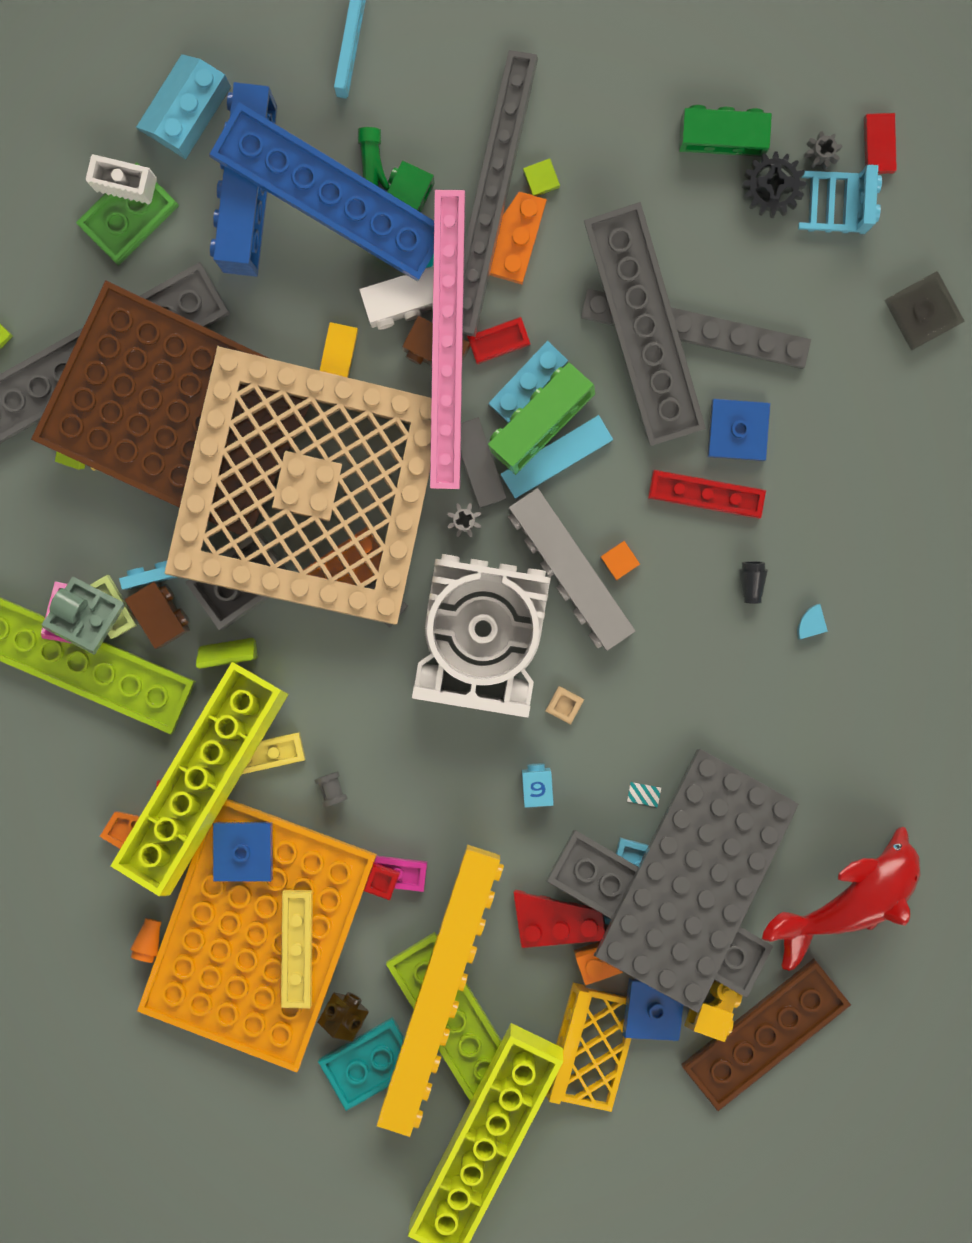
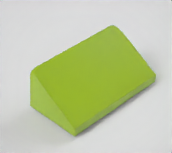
M246 638L200 646L197 653L196 668L201 669L231 664L232 662L256 660L258 658L256 641L254 638Z

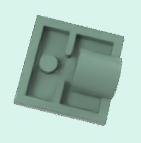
M72 576L65 589H59L53 597L49 608L50 612L43 621L42 627L95 655L125 605L122 601Z

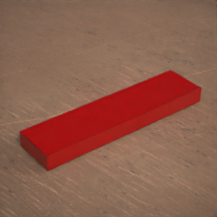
M653 470L648 499L761 519L766 490Z

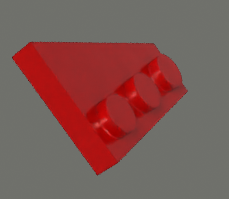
M517 889L513 892L521 948L601 941L606 932L604 915L587 905L558 901L543 895L536 896Z

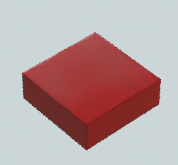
M374 862L363 891L390 900L400 871Z

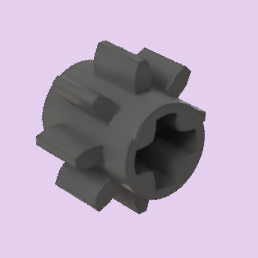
M820 131L817 141L813 138L809 139L807 146L811 149L804 154V157L810 158L812 162L811 168L822 166L823 171H826L829 167V161L833 164L838 162L840 158L835 153L840 151L842 145L837 144L834 139L835 134L824 136L823 131ZM822 147L827 150L824 155L820 153Z

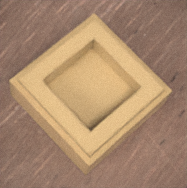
M558 686L545 711L571 725L584 699Z

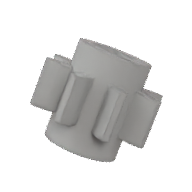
M457 503L456 508L458 511L455 514L451 512L447 514L450 518H453L454 522L447 527L448 529L456 527L458 529V538L462 532H467L471 538V529L473 527L481 528V525L475 522V518H478L481 513L476 512L473 514L471 512V503L467 506V509H461V506ZM461 513H464L466 517H472L468 528H464L462 524H456L460 520L459 515Z

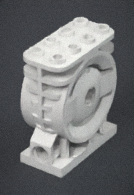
M442 554L441 559H435L425 623L426 642L431 654L418 663L412 698L529 717L534 682L525 668L532 661L539 646L551 578L545 577L546 571L529 568L526 574L516 572L517 566L500 564L499 569L488 567V561L471 559L470 564L460 563L458 556ZM474 592H492L505 598L514 607L518 616L530 617L531 624L514 621L513 615L506 605L497 599L486 596L469 599L456 611L439 608L442 603L455 605L461 598ZM481 620L488 621L491 625V633L486 637L478 636L475 632V625ZM435 633L452 636L458 650L465 656L477 661H488L498 658L510 646L527 649L524 654L511 652L505 659L492 665H475L461 659L453 651L448 641L437 640ZM435 657L439 665L426 664V662ZM444 670L454 678L472 684L471 689L467 692L446 688L444 690L441 689ZM521 671L527 680L517 679L514 676ZM506 681L503 699L478 694L476 691V685H493Z

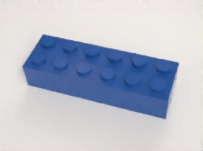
M234 82L233 92H229L227 96V110L230 111V116L238 102L275 124L277 104L270 87ZM220 164L221 169H224L223 180H219L217 183V198H220L219 210L215 209L213 225L217 228L216 239H212L210 243V256L214 257L213 260L223 273L258 277L267 191Z

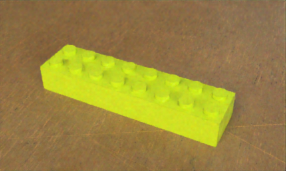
M232 662L112 862L111 867L158 896L171 895L289 694Z
M513 1023L509 1025L410 1218L408 1237L421 1243H470L563 1064L562 1047Z

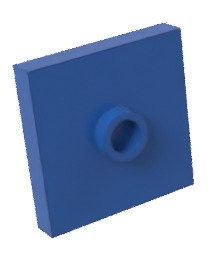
M712 399L707 457L766 461L770 403Z
M272 822L213 823V881L273 880Z
M629 978L622 1035L625 1038L679 1041L683 1005L639 980Z

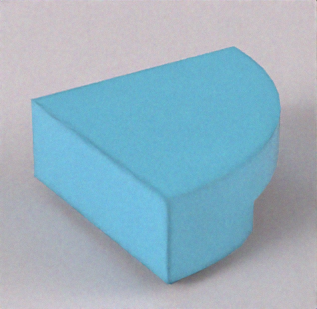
M820 604L810 607L802 616L797 628L798 639L828 632Z

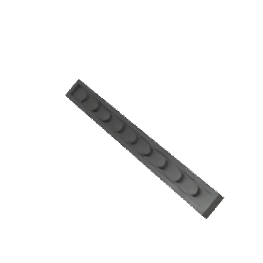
M508 51L464 246L463 335L476 337L538 62L537 54Z

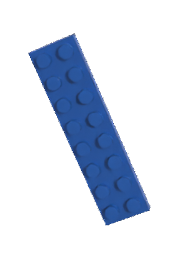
M238 102L211 150L210 158L417 282L419 281L434 254V220Z

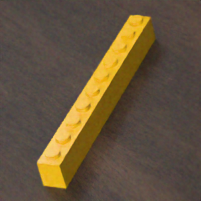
M467 844L377 1122L378 1127L410 1137L413 1127L419 1128L423 1111L419 1110L422 1100H428L432 1084L428 1083L431 1072L437 1073L441 1056L437 1055L440 1045H446L450 1029L446 1028L449 1018H455L459 1002L455 1001L458 990H464L468 977L464 970L467 963L472 964L477 947L472 945L475 936L482 935L486 922L482 915L485 908L490 909L495 892L490 890L493 881H499L504 865L500 864V855Z

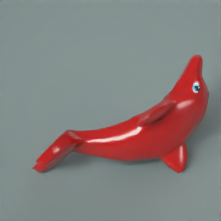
M899 827L896 829L889 844L878 858H863L851 862L838 874V880L852 883L826 905L805 916L782 912L769 922L763 931L762 939L769 942L784 939V956L781 965L783 970H793L800 964L814 935L840 934L865 928L873 930L877 924L886 920L903 926L908 923L910 908L907 901L913 894L920 878V858L915 848L909 843L906 828Z

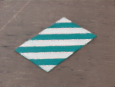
M631 782L627 802L658 807L661 788Z

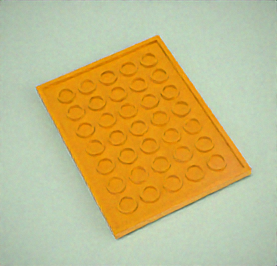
M227 798L213 823L272 822L273 880L213 881L212 824L192 857L137 1012L291 1071L298 1072L377 854ZM313 890L312 1006L310 1009L281 1008L282 891Z

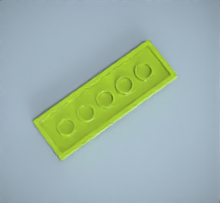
M436 932L386 961L387 967L413 1009L437 939ZM466 983L464 990H458L455 1001H458L459 1005L455 1018H449L446 1028L450 1029L446 1045H440L438 1050L471 1102L502 1040Z

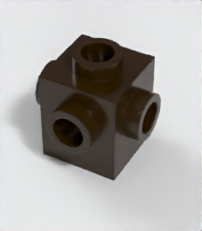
M333 992L317 1023L332 1038L353 1042L369 1011L361 1004L362 1000L357 995L347 992L346 995Z

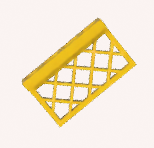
M573 982L556 1045L563 1048V1064L546 1094L549 1102L560 1104L562 1101L612 1112L632 1038H625L623 1036L622 1043L612 1049L606 1037L619 1029L621 1032L623 1031L624 1019L619 1022L613 1010L623 1004L626 1005L627 997L586 988L583 984ZM592 997L603 999L607 1006L595 1015H592L589 1010ZM611 1013L616 1024L602 1032L596 1021ZM593 1023L599 1035L585 1043L581 1037L583 1029ZM603 1040L609 1051L594 1059L589 1048ZM586 1051L592 1062L577 1070L574 1065L575 1057ZM613 1057L616 1062L615 1069L604 1076L598 1065ZM596 1068L601 1079L587 1087L581 1076ZM579 1079L584 1090L576 1095L566 1094L568 1084ZM605 1084L609 1090L606 1102L594 1100L591 1092Z

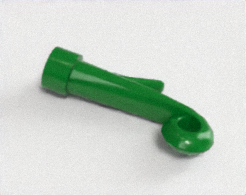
M375 127L358 128V144L361 147L363 178L378 186L379 180L387 191L390 185L382 167L379 148L381 144V129Z

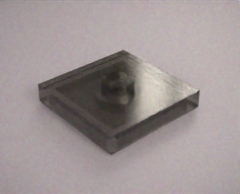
M938 271L884 300L911 351L965 322Z

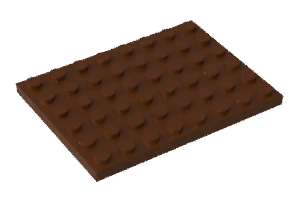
M105 280L31 440L180 508L217 346L265 358L268 357ZM240 384L239 391L247 387V385ZM260 389L266 399L277 393ZM254 390L241 397L248 409L261 402ZM289 396L295 406L306 400ZM283 397L270 404L277 416L290 409ZM237 401L232 419L244 413ZM311 404L299 410L303 419ZM266 408L252 415L260 427L272 420ZM294 414L281 421L288 433L301 427ZM248 418L234 425L241 437L255 430ZM277 425L263 432L271 444L284 437ZM231 429L229 430L226 447L237 441ZM259 435L246 442L253 455L266 448ZM286 442L275 449L282 461L285 451H289L291 447ZM242 446L228 453L235 466L249 458ZM271 453L257 460L264 472L278 465ZM224 456L219 476L231 469ZM253 463L239 471L246 483L260 476ZM280 471L268 477L272 485H274ZM235 474L222 481L229 494L242 487ZM264 480L250 488L258 501L271 492ZM218 485L216 486L212 504L225 497ZM246 491L233 499L240 512L254 504ZM229 502L215 509L222 522L236 515ZM258 509L244 516L251 529L254 528L259 518L260 512ZM210 513L209 522L218 525ZM240 519L226 527L227 530L240 536L247 533Z

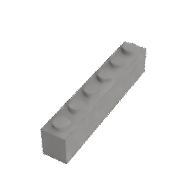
M536 488L510 506L509 511L511 514L507 516L516 530L522 528L527 536L524 539L525 544L532 554L539 553L543 559L540 566L546 571L549 578L554 575L560 584L556 589L566 602L570 599L576 609L572 611L581 625L587 623L592 631L588 636L597 649L602 646L604 650L608 651L634 633L635 629L540 490Z

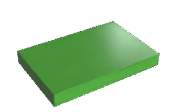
M156 182L152 202L149 205L146 202H136L134 199L130 201L129 198H119L117 195L114 197L112 194L107 195L105 193L76 223L119 266L179 205Z

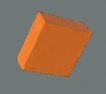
M625 541L600 556L615 580H618L640 565Z

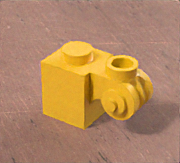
M714 980L710 993L715 999L711 1003L703 1002L699 1012L689 1009L684 1026L694 1032L725 1042L726 1037L733 1029V1009L740 1005L742 996Z

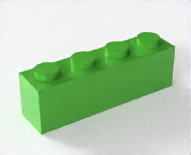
M568 363L564 368L559 367L550 377L551 381L544 388H538L531 395L530 402L523 409L518 408L511 415L510 422L503 429H497L490 437L488 446L491 453L515 475L595 395L594 384L571 363Z

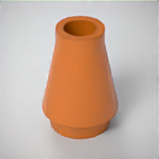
M145 918L130 948L132 950L131 958L153 963L159 950L161 921Z

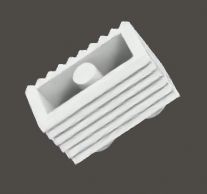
M94 154L91 156L86 181L97 193L100 191L102 194H112L114 197L117 195L119 198H129L130 201L134 199L136 202H146L147 205L152 202L157 177L148 167Z

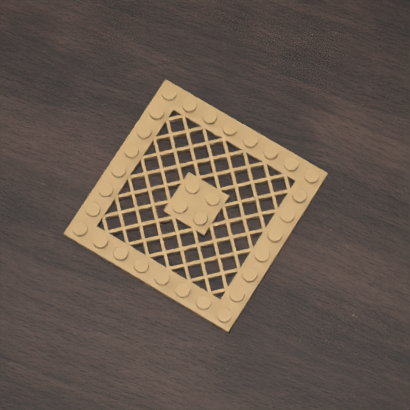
M217 346L165 574L397 625L431 469L432 398ZM240 384L247 385V387L239 391ZM260 389L277 393L266 399ZM254 390L261 402L248 409L241 397ZM289 396L306 400L295 406ZM283 397L290 409L277 416L270 404ZM237 401L244 413L232 419ZM318 403H323L334 407L327 410L326 412H323ZM311 404L319 416L306 423L299 410ZM266 408L272 420L260 427L252 415ZM346 409L362 414L352 419ZM340 411L347 423L335 430L327 417ZM294 414L301 427L288 433L281 421ZM374 416L389 419L390 421L380 426ZM368 417L375 430L363 437L355 424ZM248 418L255 430L241 437L234 425ZM322 421L330 433L317 441L310 428ZM403 423L410 424L409 431L406 430ZM396 424L403 437L391 443L384 430ZM277 425L284 437L271 444L263 432ZM351 428L358 440L345 447L338 435ZM231 429L237 441L226 447L229 430ZM305 431L313 444L300 451L292 439ZM379 434L386 447L374 454L366 441ZM259 435L266 448L253 455L246 442ZM333 438L341 451L328 458L321 445ZM406 441L403 459H401L395 448ZM288 442L294 453L285 451L282 461L275 449ZM362 445L369 458L356 464L349 452ZM242 446L249 458L235 466L228 453ZM316 449L322 459L306 456V454ZM390 452L397 464L385 471L378 458ZM271 453L278 465L264 472L257 460ZM224 456L231 469L219 476ZM345 456L352 468L340 475L342 464L334 461ZM373 462L380 475L368 482L360 469ZM253 463L260 476L246 483L239 471ZM400 469L397 486L395 487L389 475ZM280 471L277 488L275 489L268 477ZM356 473L363 485L350 492L343 479ZM235 474L242 487L229 494L222 481ZM384 479L391 492L379 499L371 486ZM264 480L271 493L258 501L250 488ZM339 484L346 496L334 503ZM218 485L225 497L212 504L216 486ZM367 490L374 503L362 510L354 497ZM246 491L254 504L240 512L233 499ZM394 497L391 514L389 515L382 503ZM274 498L272 509L281 512L269 518L262 505ZM349 500L357 513L344 520L337 507ZM229 502L236 515L222 522L215 509ZM378 507L386 520L373 527L365 514ZM258 509L265 521L251 529L244 516ZM333 512L340 524L327 531L320 520L329 522ZM211 513L218 526L206 532ZM292 514L310 518L298 525ZM286 515L294 528L280 535L273 523ZM361 518L368 531L356 538L348 525ZM240 519L247 533L234 540L226 527ZM315 522L322 535L309 542L302 529ZM388 524L385 542L383 543L376 531ZM269 526L277 539L263 547L255 534ZM343 528L351 541L338 549L331 535ZM222 530L230 543L216 551L208 538ZM298 533L305 546L292 553L284 540ZM372 535L380 548L367 555L359 542ZM251 537L259 550L245 558L237 545ZM326 539L334 552L321 560L313 546ZM203 542H205L211 553L202 551ZM280 543L287 557L274 564L266 551ZM355 546L362 559L349 566L342 552ZM234 548L240 559L222 556L221 554ZM309 550L317 563L303 571L295 557ZM382 552L377 571L370 559ZM262 554L269 566L250 561ZM337 556L345 570L332 577L324 564ZM291 561L298 572L280 569L279 567ZM366 563L374 576L360 583L353 570ZM320 567L327 579L307 574ZM349 574L355 585L336 580ZM376 580L374 589L365 588V586Z

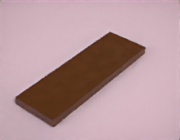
M813 958L733 1022V1029L726 1037L725 1042L713 1038L681 1064L682 1068L715 1109L720 1111L850 1007L851 1004Z

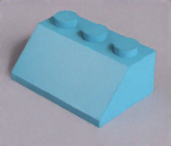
M181 54L136 128L186 159L231 88L226 75L199 58Z

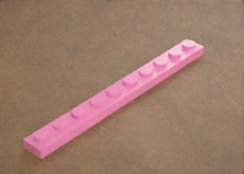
M435 190L430 488L460 489L465 190Z

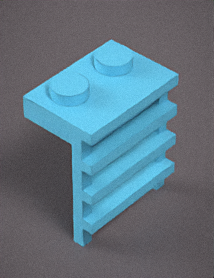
M866 165L860 173L805 171L802 178H811L809 223L799 222L798 230H808V232L819 230L829 233L832 231H840L842 233L859 232V234H866L879 221L881 207L880 204H877V193L881 191L882 176L878 175V165ZM819 179H828L826 224L817 223ZM836 180H845L843 224H834Z

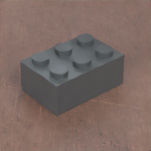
M257 532L255 534L263 547L268 544L262 533ZM251 537L237 545L245 558L259 550ZM234 548L223 555L240 559ZM272 548L266 551L274 564L281 561ZM262 554L250 561L269 566ZM285 565L279 567L280 569L287 570ZM193 580L185 582L219 630L226 629L270 598Z

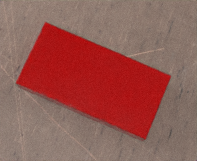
M895 113L866 114L864 116L865 166L878 165V174H894L897 171Z
M521 317L477 332L476 337L467 336L476 364L531 345Z

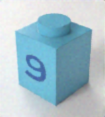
M545 764L527 765L528 769L522 770L524 807L554 806L551 769L545 768Z

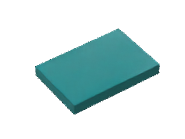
M393 1017L356 1037L353 1042L349 1041L319 1058V1065L346 1111L388 1088L404 1040V1036Z

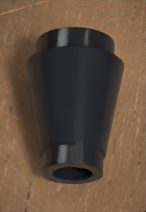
M742 562V569H739L744 603H762L768 569H765V562Z

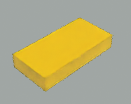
M329 323L320 371L349 378L358 328Z

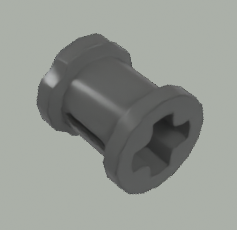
M338 771L315 779V783L319 784L324 798L322 802L323 807L348 799L347 795L342 792L338 780L340 776Z

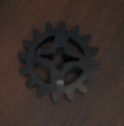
M775 151L772 159H769L764 153L761 157V163L753 160L751 164L753 170L747 169L744 176L750 180L743 181L742 188L749 189L744 194V200L752 199L753 201L749 208L760 207V216L766 210L769 211L770 218H774L776 211H780V214L785 216L787 206L794 210L797 207L794 199L802 200L804 196L799 190L804 189L807 185V182L800 181L805 171L796 170L799 163L798 160L792 163L788 162L789 154H786L783 159H779L778 151ZM769 168V171L765 176H759V178H756L762 170ZM781 168L788 172L790 176H787ZM773 175L776 185L779 186L775 195L772 185L769 184ZM792 192L786 200L779 202L782 194ZM758 193H761L767 199V202L764 201L758 195Z

